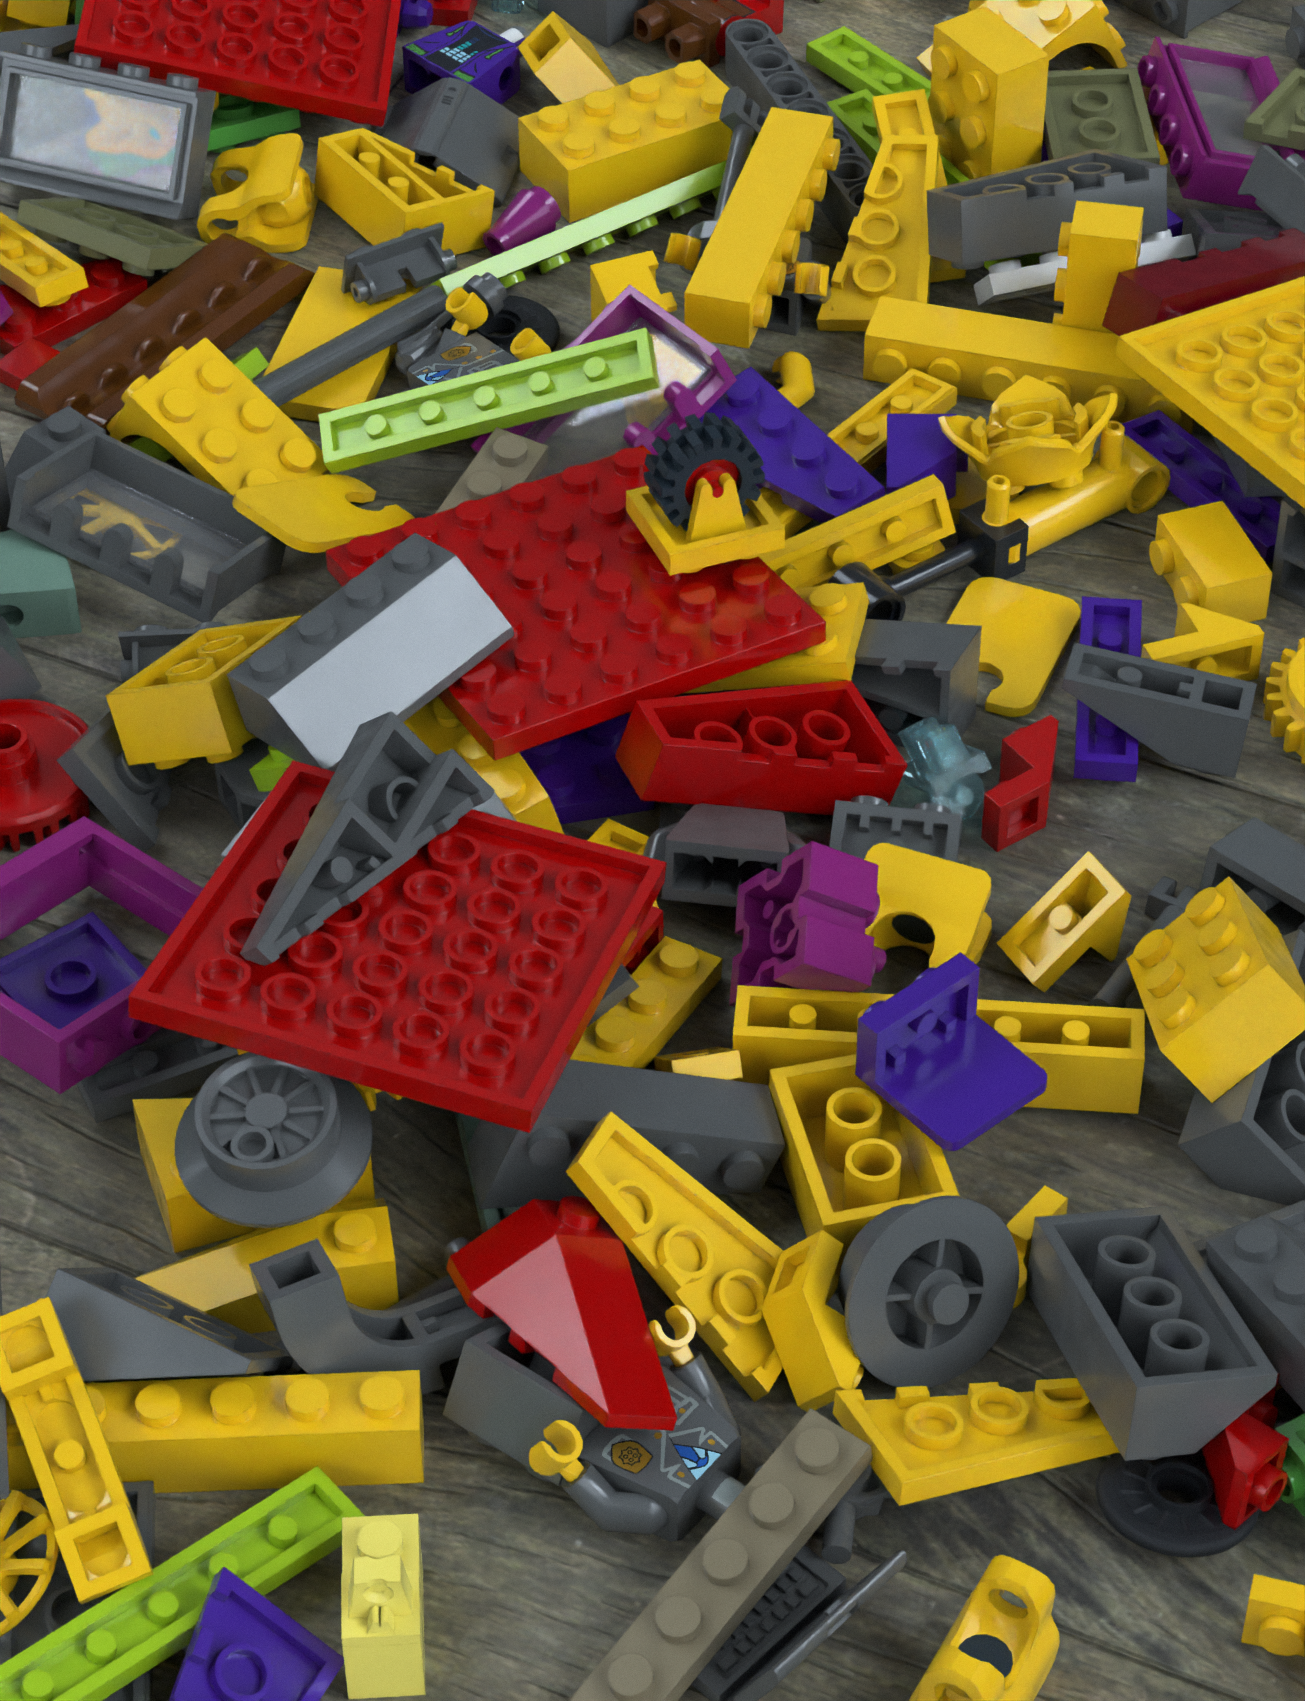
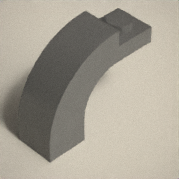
M318 1238L249 1264L255 1288L265 1311L290 1355L308 1374L420 1370L422 1395L445 1388L439 1365L455 1358H460L466 1339L502 1323V1320L495 1314L493 1317L481 1318L467 1306L457 1287L403 1308L383 1311L358 1307L346 1300L340 1276Z

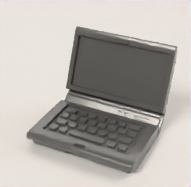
M444 77L400 100L393 106H387L383 127L377 126L375 130L376 134L415 152L414 162L418 161L420 155L427 157L436 156L432 165L435 167L443 165L455 171L454 179L466 187L476 191V188L482 184L495 190L494 205L498 207L502 206L520 165L519 116L472 85L451 77Z
M804 1544L691 1685L710 1701H758L777 1686L905 1566L907 1562L905 1551L902 1549L898 1550L861 1579L854 1587L846 1590V1577Z

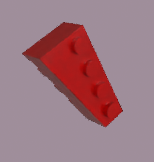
M852 680L637 700L615 754L616 760L639 798L644 801L695 805L703 803L834 815L835 800L851 802V798L855 796L881 798L889 806L908 766Z

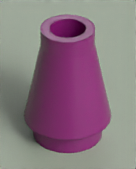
M533 186L529 190L521 189L494 225L483 234L484 244L490 253L496 256L554 232L556 223L561 218L560 208L551 194L539 186Z

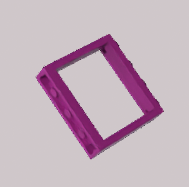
M83 816L0 866V940L88 886L170 936L203 888ZM140 979L60 1030L0 992V1055L59 1094H62L86 1077L94 1075L104 1065L133 1046L143 1043L162 1027L128 1017V996Z

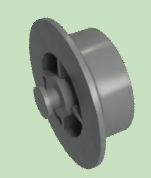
M244 1053L216 1069L184 1111L175 1138L177 1169L191 1197L209 1213L222 1220L253 1228H276L298 1224L332 1208L358 1183L366 1169L372 1151L373 1128L371 1117L363 1097L350 1081L254 1053Z
M939 1196L922 1200L915 1204L892 1207L874 1217L861 1229L849 1246L841 1266L839 1297L845 1313V1325L850 1346L856 1357L861 1361V1365L869 1373L882 1382L894 1387L927 1386V1388L944 1384L965 1373L989 1351L1009 1319L1016 1299L1019 1282L1017 1249L1014 1239L1003 1220L990 1208L975 1200L961 1196Z

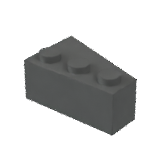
M865 619L855 654L856 661L851 680L894 744L946 761L976 715L982 626Z

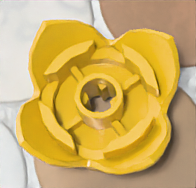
M1025 374L1016 383L1000 393L991 406L987 425L986 419L980 415L976 420L969 416L938 417V423L947 438L968 455L975 464L982 479L988 481L994 475L1007 477L1011 482L1010 495L1023 491L1025 486L1049 483L1054 488H1069L1083 482V469L1090 464L1096 439L1116 410L1118 394L1110 393L1109 395L1096 397L1089 400L1084 406L1078 402L1072 409L1067 396L1056 386Z

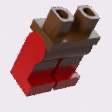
M648 0V6L634 13L633 33L635 38L645 44H649L657 39L665 42V51L669 58L679 64L692 59L695 61L700 59L708 68H711L720 63V55L725 57V31L730 23L739 19H757L770 26L776 35L783 32L784 0Z

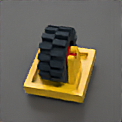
M705 412L703 423H701L697 416L692 414L684 417L687 427L680 430L674 422L666 428L671 435L667 441L657 436L652 446L658 455L647 454L644 462L649 469L648 472H644V480L648 486L626 491V511L670 576L679 573H694L702 570L704 567L738 559H752L760 554L785 548V527L761 496V491L755 485L765 481V473L760 467L764 465L763 460L738 425L736 426L732 419L723 415L721 420H719L715 413Z

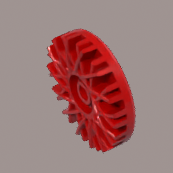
M32 699L0 700V851L8 842L12 850L18 852L20 850L19 834L33 831L36 844L44 840V835L50 837L60 831L59 820L65 817L70 823H73L83 816L89 817V797L73 782L69 774L56 760L90 726L76 714L65 708Z

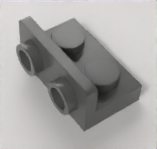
M855 796L851 798V802L835 800L829 847L864 859L873 845L890 843L958 862L959 846H961L963 833L962 814L951 813L950 808L936 803H918L914 805L913 809L888 806L885 800L873 796Z

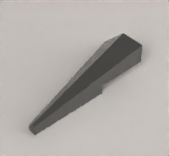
M392 711L360 724L244 944L240 955L246 960L263 966L273 963L280 957L279 954L302 937L314 932L324 924V920L343 906L354 902L418 853L417 850L437 835L448 831L458 823V819L474 807L489 800L495 790L454 749L438 755L433 753Z

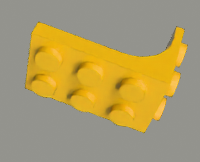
M987 0L978 7L986 6L1049 54V61L1067 48L1088 43L1115 69L1128 66L1120 51L1126 44L1117 30L1110 23L1105 22L1104 18L1109 14V11L1102 0ZM933 44L916 57L922 69L930 77L932 72L930 55L933 50Z
M206 337L188 351L183 346L175 349L159 367L160 372L150 380L145 375L137 378L121 396V400L125 403L124 407L111 419L106 427L110 432V437L124 444L130 442L137 435L155 441L168 450L197 479L233 496L236 490L245 487L322 476L330 473L324 464L322 449Z

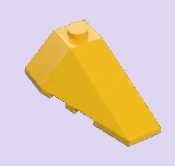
M384 1198L339 1203L324 1213L298 1224L276 1228H259L134 1278L250 1334L276 1331L260 1301L249 1264L318 1238L340 1276L347 1301L358 1307L370 1310H385L399 1302L389 1213Z

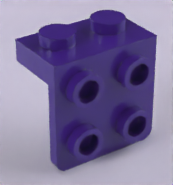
M961 952L937 968L932 967L925 970L916 978L914 983L886 1001L881 1000L872 1004L858 1018L855 1075L936 1144L947 1151H957L1044 1093L1047 1087V1073L976 1015L980 967Z

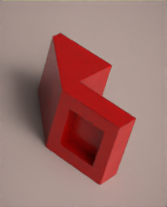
M1052 715L1027 727H1021L1002 739L999 783L984 793L981 839L996 852L1046 827L1059 721Z
M1279 1373L1274 1388L1202 1447L1208 1473L1213 1482V1491L1222 1523L1233 1530H1236L1258 1509L1263 1512L1270 1510L1280 1498L1287 1483L1288 1475L1282 1470L1289 1438L1272 1429L1278 1416V1408L1273 1405L1280 1376Z

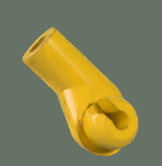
M794 351L786 352L784 355L777 357L772 365V373L779 371L781 376L776 380L777 383L782 385L777 391L799 409L812 399L815 393L811 363L804 355Z

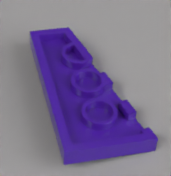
M223 1567L212 1580L169 1701H319L343 1666L344 1657L227 1568Z

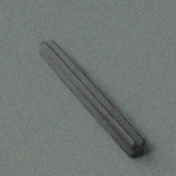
M431 285L253 383L279 407L430 324L446 310L445 304L448 296L444 294L441 287Z

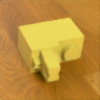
M418 1514L342 1518L341 1639L348 1699L425 1695L423 1564Z

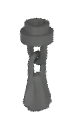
M485 272L482 276L474 275L463 285V289L469 295L474 292L486 304L488 318L495 317L504 308L503 301L508 297V293L503 284L491 273ZM447 310L422 330L397 341L398 347L394 356L396 367L402 374L407 375L410 366L434 354L443 334L440 328L453 317ZM453 318V320H452V325H453L454 322L456 321L455 318Z

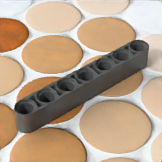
M749 18L739 19L730 23L725 31V75L732 87L738 86L746 93V99H753L760 106V111L765 110L769 113L771 107L833 116V138L840 139L841 143L839 161L835 171L827 172V185L823 200L815 202L847 245L848 232L854 216H858L863 203L864 189L873 164L770 26L763 21Z

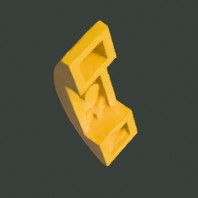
M47 1297L0 1316V1387L2 1393L9 1401L55 1527L53 1532L78 1601L81 1605L153 1575L149 1557L120 1474L51 1299Z

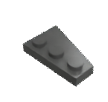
M108 708L56 761L122 837L132 846L142 852H146L156 844L160 829L155 824L159 811L167 806L172 788L168 786V782L173 768L158 770L154 763L128 766L110 708Z

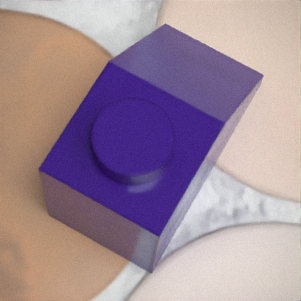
M887 414L886 495L934 474L943 483L947 500L956 496V472H968V455L955 446L942 432L938 423V417L956 416L957 414Z

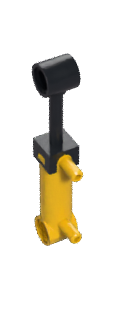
M1108 421L1101 431L1099 450L1090 464L1083 469L1084 480L1082 483L1069 488H1054L1049 483H1045L1010 500V480L1003 475H994L987 481L986 498L959 511L957 545L889 578L885 575L878 576L862 562L849 563L837 570L828 583L849 584L864 582L869 598L865 619L902 621L906 609L904 596L968 565L981 577H995L1007 580L1025 571L1027 556L1123 509H1127L1134 514L1148 511L1162 499L1167 491L1171 479L1170 470L1129 436H1125L1123 424L1118 421Z

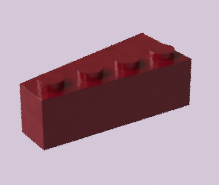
M1296 228L1279 231V236L1275 239L1265 241L1260 237L1241 241L1240 248L1224 252L1217 248L1200 251L1198 257L1193 260L1181 262L1173 258L1119 272L1102 326L1120 336L1305 276V233Z

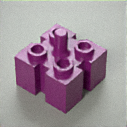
M811 841L782 859L781 873L767 868L739 885L735 934L743 936L742 952L734 956L732 961L729 1006H736L737 985L862 992L871 987L874 974L879 973L886 963L885 950L874 946V937L865 934V929L874 922L880 907V897L877 893L878 865Z

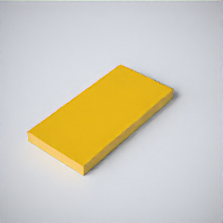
M319 266L263 376L422 291L423 286L415 288L410 279L402 278L406 283V292L378 301L372 305H368L365 301L357 303L351 291L344 294L341 291L342 269ZM398 342L302 393L278 408L289 418L319 422L318 414L374 400L395 357Z

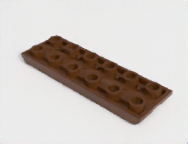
M223 233L21 382L14 397L15 404L43 419L70 406L106 430V435L109 436L110 432L106 427L111 419L124 407L125 403L121 400V396L137 378L145 375L150 380L160 372L159 367L175 349L183 346L188 351L205 337L221 352H224L308 288L315 273L287 260L275 258L259 247L228 233Z

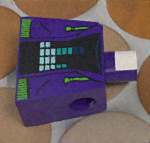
M464 21L402 46L405 90L414 94L444 77H451L465 81L502 105L515 95L520 88V58L523 55L518 46L525 38L515 28H510L498 35L474 21Z

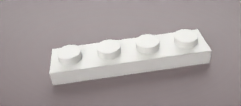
M1168 229V231L1142 235L1138 267L1173 258L1185 262L1195 256L1196 251L1192 234L1172 237L1171 229ZM1058 251L1040 256V264L1021 267L1020 260L1016 259L989 266V274L973 285L978 306L1054 291L1057 269L1067 268L1068 257L1058 256Z

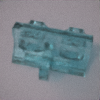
M931 716L898 733L911 760L907 763L908 766L902 777L905 784L927 793L930 803L944 805L951 809V813L962 814V820L970 818L979 810L984 798L983 783L976 773L983 774L992 769L985 751L963 744L954 724L946 723L939 725L937 719Z

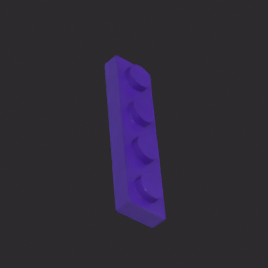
M1160 410L1123 423L1125 427L1124 435L1129 436L1170 470L1171 479L1168 490L1190 507L1223 500L1265 563L1273 562L1281 508L1279 503L1271 497H1245L1228 464Z
M1082 596L1079 644L1141 657L1142 600ZM1078 699L1076 704L1073 778L1136 782L1139 740Z

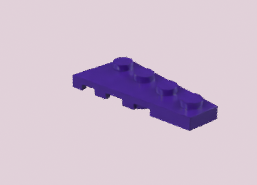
M751 366L735 376L737 381L706 411L715 413L719 420H721L723 415L732 419L755 447L763 460L764 465L760 467L765 473L764 483L755 484L759 490L762 487L769 488L782 496L784 504L822 524L886 495L885 488ZM704 415L699 419L701 423H703Z

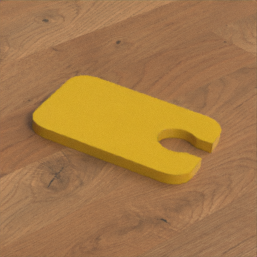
M328 474L241 488L236 490L232 502L233 508L281 542L293 549L307 553L326 552L325 550L349 543V541L356 537L370 536L403 525L406 521L415 518L397 504L384 506L379 511L365 510L354 506L350 502L366 503L374 501L376 490L354 477L342 474Z
M995 577L978 578L967 586L946 624L982 626L979 671L996 675L1002 682L999 687L991 690L985 701V711L1008 717H1021L1031 713L1036 708L1079 626L1081 610L1073 599Z

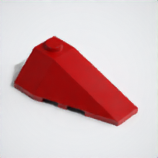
M566 1196L560 1201L532 1199L449 1256L446 1270L467 1306L481 1318L493 1317L494 1314L497 1315L511 1328L508 1342L522 1354L535 1351L554 1365L556 1368L552 1381L604 1427L674 1431L677 1415L623 1242L588 1199L578 1196Z

